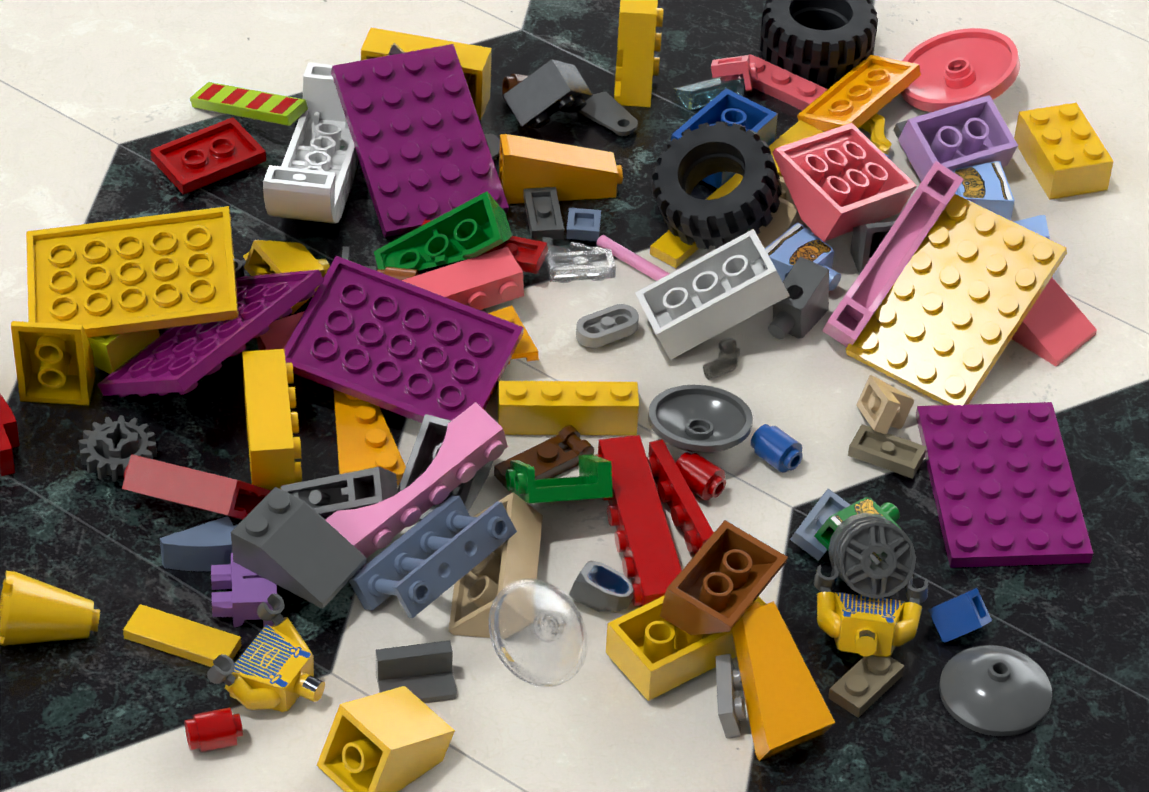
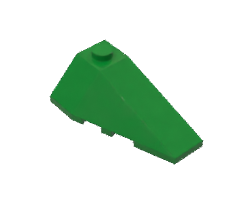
M486 191L375 250L374 255L378 269L385 270L386 267L423 270L475 258L504 243L512 237L506 213Z

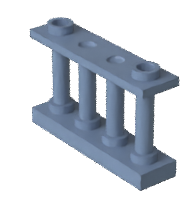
M452 495L361 568L349 580V583L364 609L373 611L388 597L394 595L398 597L408 617L414 618L512 537L517 530L502 502L497 501L480 516L472 517L469 515L460 496Z

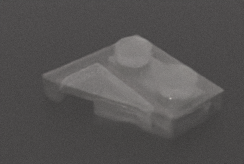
M542 237V242H547L548 246L545 263L550 282L569 283L575 280L602 281L604 279L616 278V265L611 249L588 247L575 242H571L570 248L554 246L553 238Z

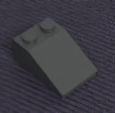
M425 414L398 487V493L420 477L435 459L445 439L448 423L451 420ZM489 461L480 468L470 481L461 483L451 491L445 500L452 495L460 496L467 511H469L488 478L493 461ZM440 504L432 506L425 513H423L419 521H421L424 517L431 513Z
M277 487L231 531L233 562L322 609L367 562L366 557L305 501Z

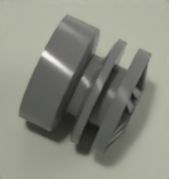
M865 512L850 516L838 525L830 539L828 553L832 568L836 566L840 579L852 590L864 597L880 599L892 596L907 585L914 573L916 555L913 543L903 530L879 514ZM875 552L882 559L880 563L872 562L871 558H869L871 553Z

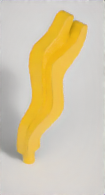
M876 113L860 128L866 130L870 134L871 142L880 151L888 155L891 150V142L884 135L885 118Z

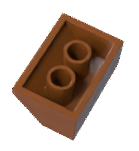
M724 520L666 589L660 617L690 635L730 632L784 566L788 557Z

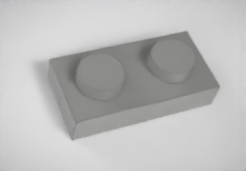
M731 654L716 656L718 716L726 738L741 736L740 720L746 719V710L743 697H739V691L743 690L739 668L734 667Z

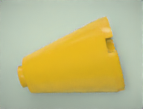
M6 570L0 598V645L84 639L89 637L90 631L97 632L100 609H94V601L18 572Z

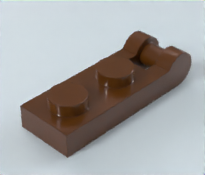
M568 425L557 436L495 465L494 476L507 489L506 470L510 469L511 460H519L534 466L535 479L553 478L578 466V455H593L594 447L587 440H581L580 433L572 425ZM568 448H571V449H572V450H570V451H568V452H565V451H564V450H566V449H568Z

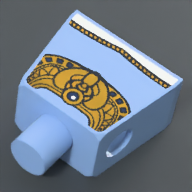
M1000 161L957 168L952 171L964 179L955 192L956 195L1011 220L1015 200Z
M799 222L765 248L782 282L800 256L829 269L830 291L834 290L840 282L841 274L832 269L833 248Z

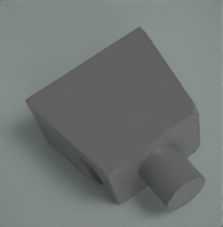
M800 256L783 281L790 296L773 305V321L768 326V330L777 339H784L787 334L798 339L804 338L829 310V269Z

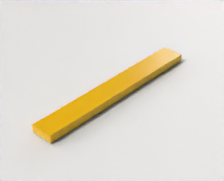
M799 120L769 146L771 154L775 148L823 133V131ZM773 156L778 174L783 177ZM736 173L705 200L717 199L729 194L740 184L743 176ZM668 230L650 246V255L677 268L699 248H697L695 242L693 245L682 242L680 237L674 236Z

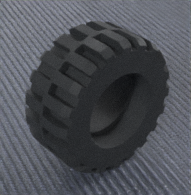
M766 0L762 14L760 50L765 60L773 65L786 69L808 81L817 83V85H826L829 82H832L834 85L854 67L859 65L860 62L866 60L870 55H874L878 25L877 12L870 0Z
M716 122V125L712 126L704 123L698 125L699 128L693 131L689 128L681 133V138L678 140L674 138L668 143L667 152L662 151L656 160L658 165L653 168L652 173L654 197L668 229L674 236L680 237L681 241L688 245H693L695 242L697 248L709 249V246H715V249L752 229L758 235L761 233L759 228L761 226H768L773 219L771 213H776L780 205L779 197L782 195V186L769 146L760 139L756 132L753 130L746 132L745 126L733 123L732 126H728L727 122ZM719 172H734L743 176L740 184L723 197L702 200L690 196L694 187L709 175Z

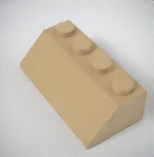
M514 492L499 501L502 502L517 532L454 584L449 632L453 635L507 639L533 624L543 515ZM486 508L485 510L481 511L480 513L476 514V515L473 516V517H478V516H480V515H481L484 511H486L488 508Z

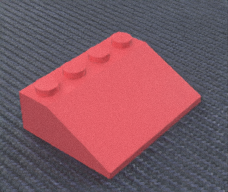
M852 123L775 148L772 153L801 220L811 229L815 236L824 242L853 231V227L875 223L899 214L917 187L906 174Z

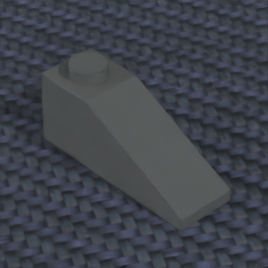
M381 467L281 486V490L305 501L322 518H328L336 511L373 505L398 493L396 473Z

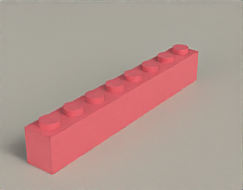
M508 247L402 280L478 310L524 296L523 271ZM305 311L275 320L268 325L269 330L257 337L258 349H284Z

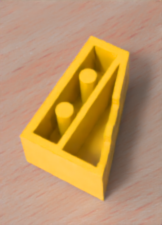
M620 0L614 99L620 105L651 107L653 76H659L660 62L659 57H654V51L660 52L662 34L656 33V27H662L663 8H657L658 0Z

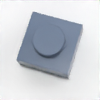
M569 208L566 239L597 241L600 232L601 210Z

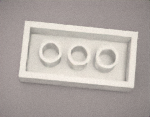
M754 229L635 292L670 360L790 296Z

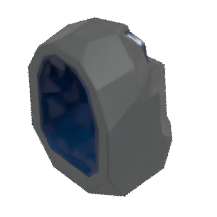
M588 561L574 581L569 597L598 612L605 610L619 612L627 609L632 602L633 586L625 575L606 564Z

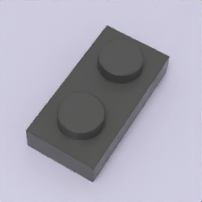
M556 187L524 189V204L531 240L564 239V226Z

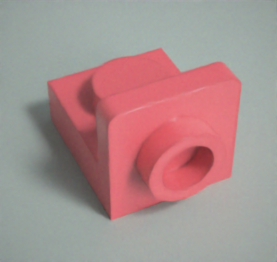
M749 55L712 60V78L720 77L721 81L738 79V74H743L745 90L752 91L753 82L758 81L756 63L750 64Z

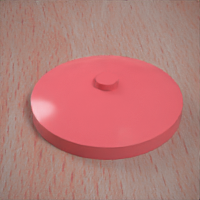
M982 28L959 29L934 36L916 46L902 60L919 64L921 76L904 89L901 95L911 106L927 112H934L988 95L993 100L1003 94L1014 83L1019 74L1020 59L1016 45L1006 35Z

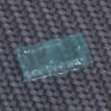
M720 77L675 88V93L685 107L691 110L706 106L725 89L743 96L745 83L743 77L730 81H721Z

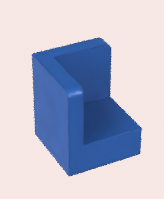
M977 588L928 610L943 642L953 640L992 621Z

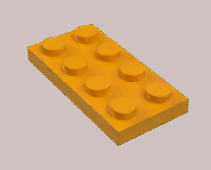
M870 55L797 115L798 121L802 120L825 132L850 123L859 128L921 76L920 66L915 63Z

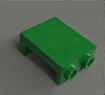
M592 454L578 455L579 476L535 479L534 466L519 460H511L510 469L506 470L505 475L506 487L508 491L514 492L527 503L613 497L611 461Z

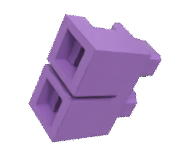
M231 553V564L211 565L212 590L232 589L229 592H212L213 617H233L234 627H238L244 623V620L261 619L257 614V608L262 602H265L268 608L273 610L267 598L273 593L277 594V584L233 562V553ZM263 620V627H265L266 624L271 627L274 625L272 620Z

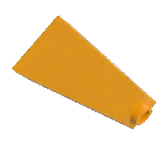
M500 134L499 180L508 204L524 203V189L556 187L558 201L616 198L617 184H622L623 174L621 165H616L613 152Z
M773 601L763 606L759 602L753 603L732 628V635L755 753L758 760L761 761L824 734L835 721L775 602Z

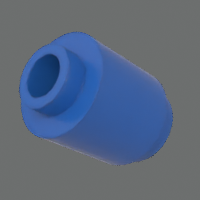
M764 424L755 431L751 438V447L754 448L755 454L782 473L794 470L803 458L802 444L777 426Z

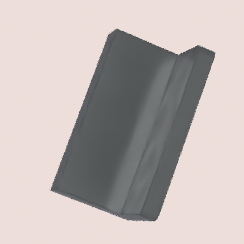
M450 640L376 649V678L379 693L405 686L424 703L456 699L457 690L452 672L453 651Z

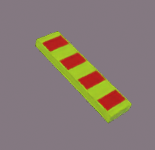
M212 82L206 83L190 97L192 107L287 126L294 123L308 110L305 99Z

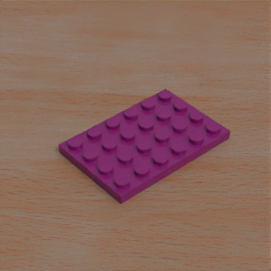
M454 44L332 66L331 74L384 238L409 233L421 227L425 219L434 220L486 191L507 214L509 206Z
M336 256L323 278L324 282L319 285L284 348L286 363L293 364V373L420 423L423 422L425 414L452 421L475 402L485 410L498 385V381H500L523 336L524 327Z
M319 269L237 277L236 289L239 318L171 327L97 385L103 396L119 395V397H125L130 394L145 396L150 393H158L161 396L171 392H179L181 395L186 394L198 386L197 381L203 376L218 371L222 367L221 362L227 357L241 353L246 348L245 343L250 339L265 334L269 330L268 325L273 321L288 316L292 312V306L311 298L315 294L314 289L321 285L324 279Z
M1052 402L917 406L916 420L922 445L927 447L925 460L950 568L1091 563L1093 550Z

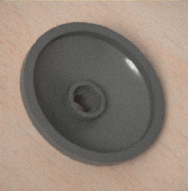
M682 385L667 389L652 400L649 406L648 421L653 431L661 439L676 448L695 453H716L735 447L749 436L752 430L753 415L749 406L731 392L707 385Z
M983 645L963 650L947 662L940 677V697L947 711L965 727L982 734L1013 736L1025 733L1039 725L1050 709L1052 688L1046 673L1030 657L1011 648Z

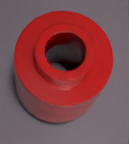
M689 452L683 453L676 461V465L691 492L704 500H710L713 497H718L723 492L726 486L725 471L697 453L691 454Z
M230 707L194 714L193 719L184 720L190 751L199 749L201 753L236 746L237 737L243 736L239 713L232 715Z

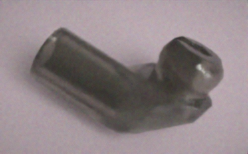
M726 338L721 340L718 345L720 349L718 359L703 365V372L708 380L732 372L737 368L741 353L740 348H737L735 339Z

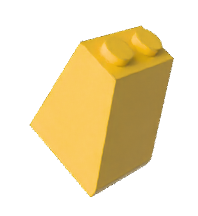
M398 687L340 704L316 766L345 792H399L443 761L455 730L407 687Z

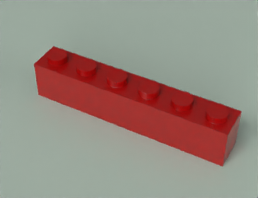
M640 435L600 439L598 442V454L595 456L611 461L613 497L602 498V500L609 503L607 506L610 527L615 526L617 530L615 531L616 549L618 553L623 552V572L625 577L632 581V604L640 608L664 596L666 589L682 569Z

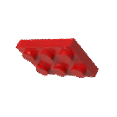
M234 117L150 150L151 160L182 194L194 191L266 161V151Z

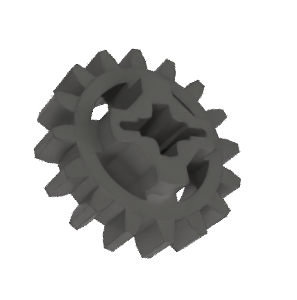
M122 415L119 416L118 421L114 422L109 417H105V424L92 423L93 431L84 430V439L79 440L81 464L87 465V472L89 474L98 471V479L101 480L107 475H111L112 482H116L119 476H123L129 464L131 454L149 459L157 457L155 433L149 432V425L147 423L138 426V418L135 417L130 422H125Z

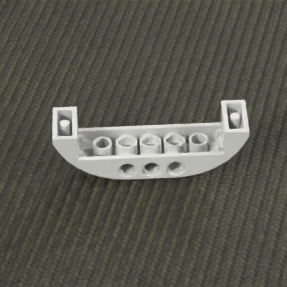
M308 63L303 76V99L306 100L308 110L299 117L282 166L269 165L263 180L265 208L270 216L335 224L339 222L355 177L359 158L331 74L333 65Z

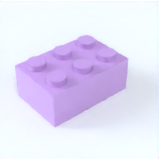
M990 95L908 119L898 139L921 182L935 161L951 171L957 168L1000 161L1002 167H1005L1018 147Z

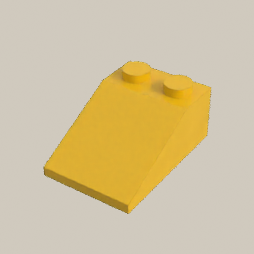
M12 321L11 333L20 401L89 405L95 381L93 350L83 325Z

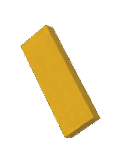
M142 604L138 606L123 629L124 639L209 667L214 665L213 661L221 654L227 655L233 660L241 647L240 636Z

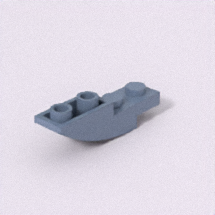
M227 516L160 538L161 559L164 568L185 571H211V565L231 564V553H233L231 531L237 525H233Z

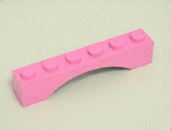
M935 161L871 259L822 330L824 333L846 347L849 343L851 345L854 344L964 180L962 177Z
M475 402L448 423L445 439L437 456L426 471L410 486L379 503L357 509L336 511L325 520L368 558L378 549L386 547L393 537L404 528L414 525L421 515L432 506L442 503L449 493L461 483L470 481L485 464L499 458L504 449L508 447L503 428Z

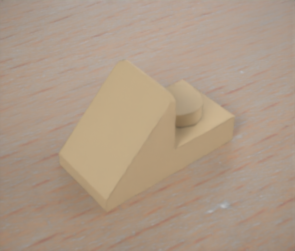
M870 375L856 406L874 431L886 435L890 426L897 429L903 427L914 404V399L879 378Z

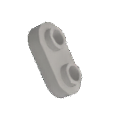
M617 304L580 318L576 324V339L583 346L596 348L625 338L637 331L639 314L635 308L629 305Z

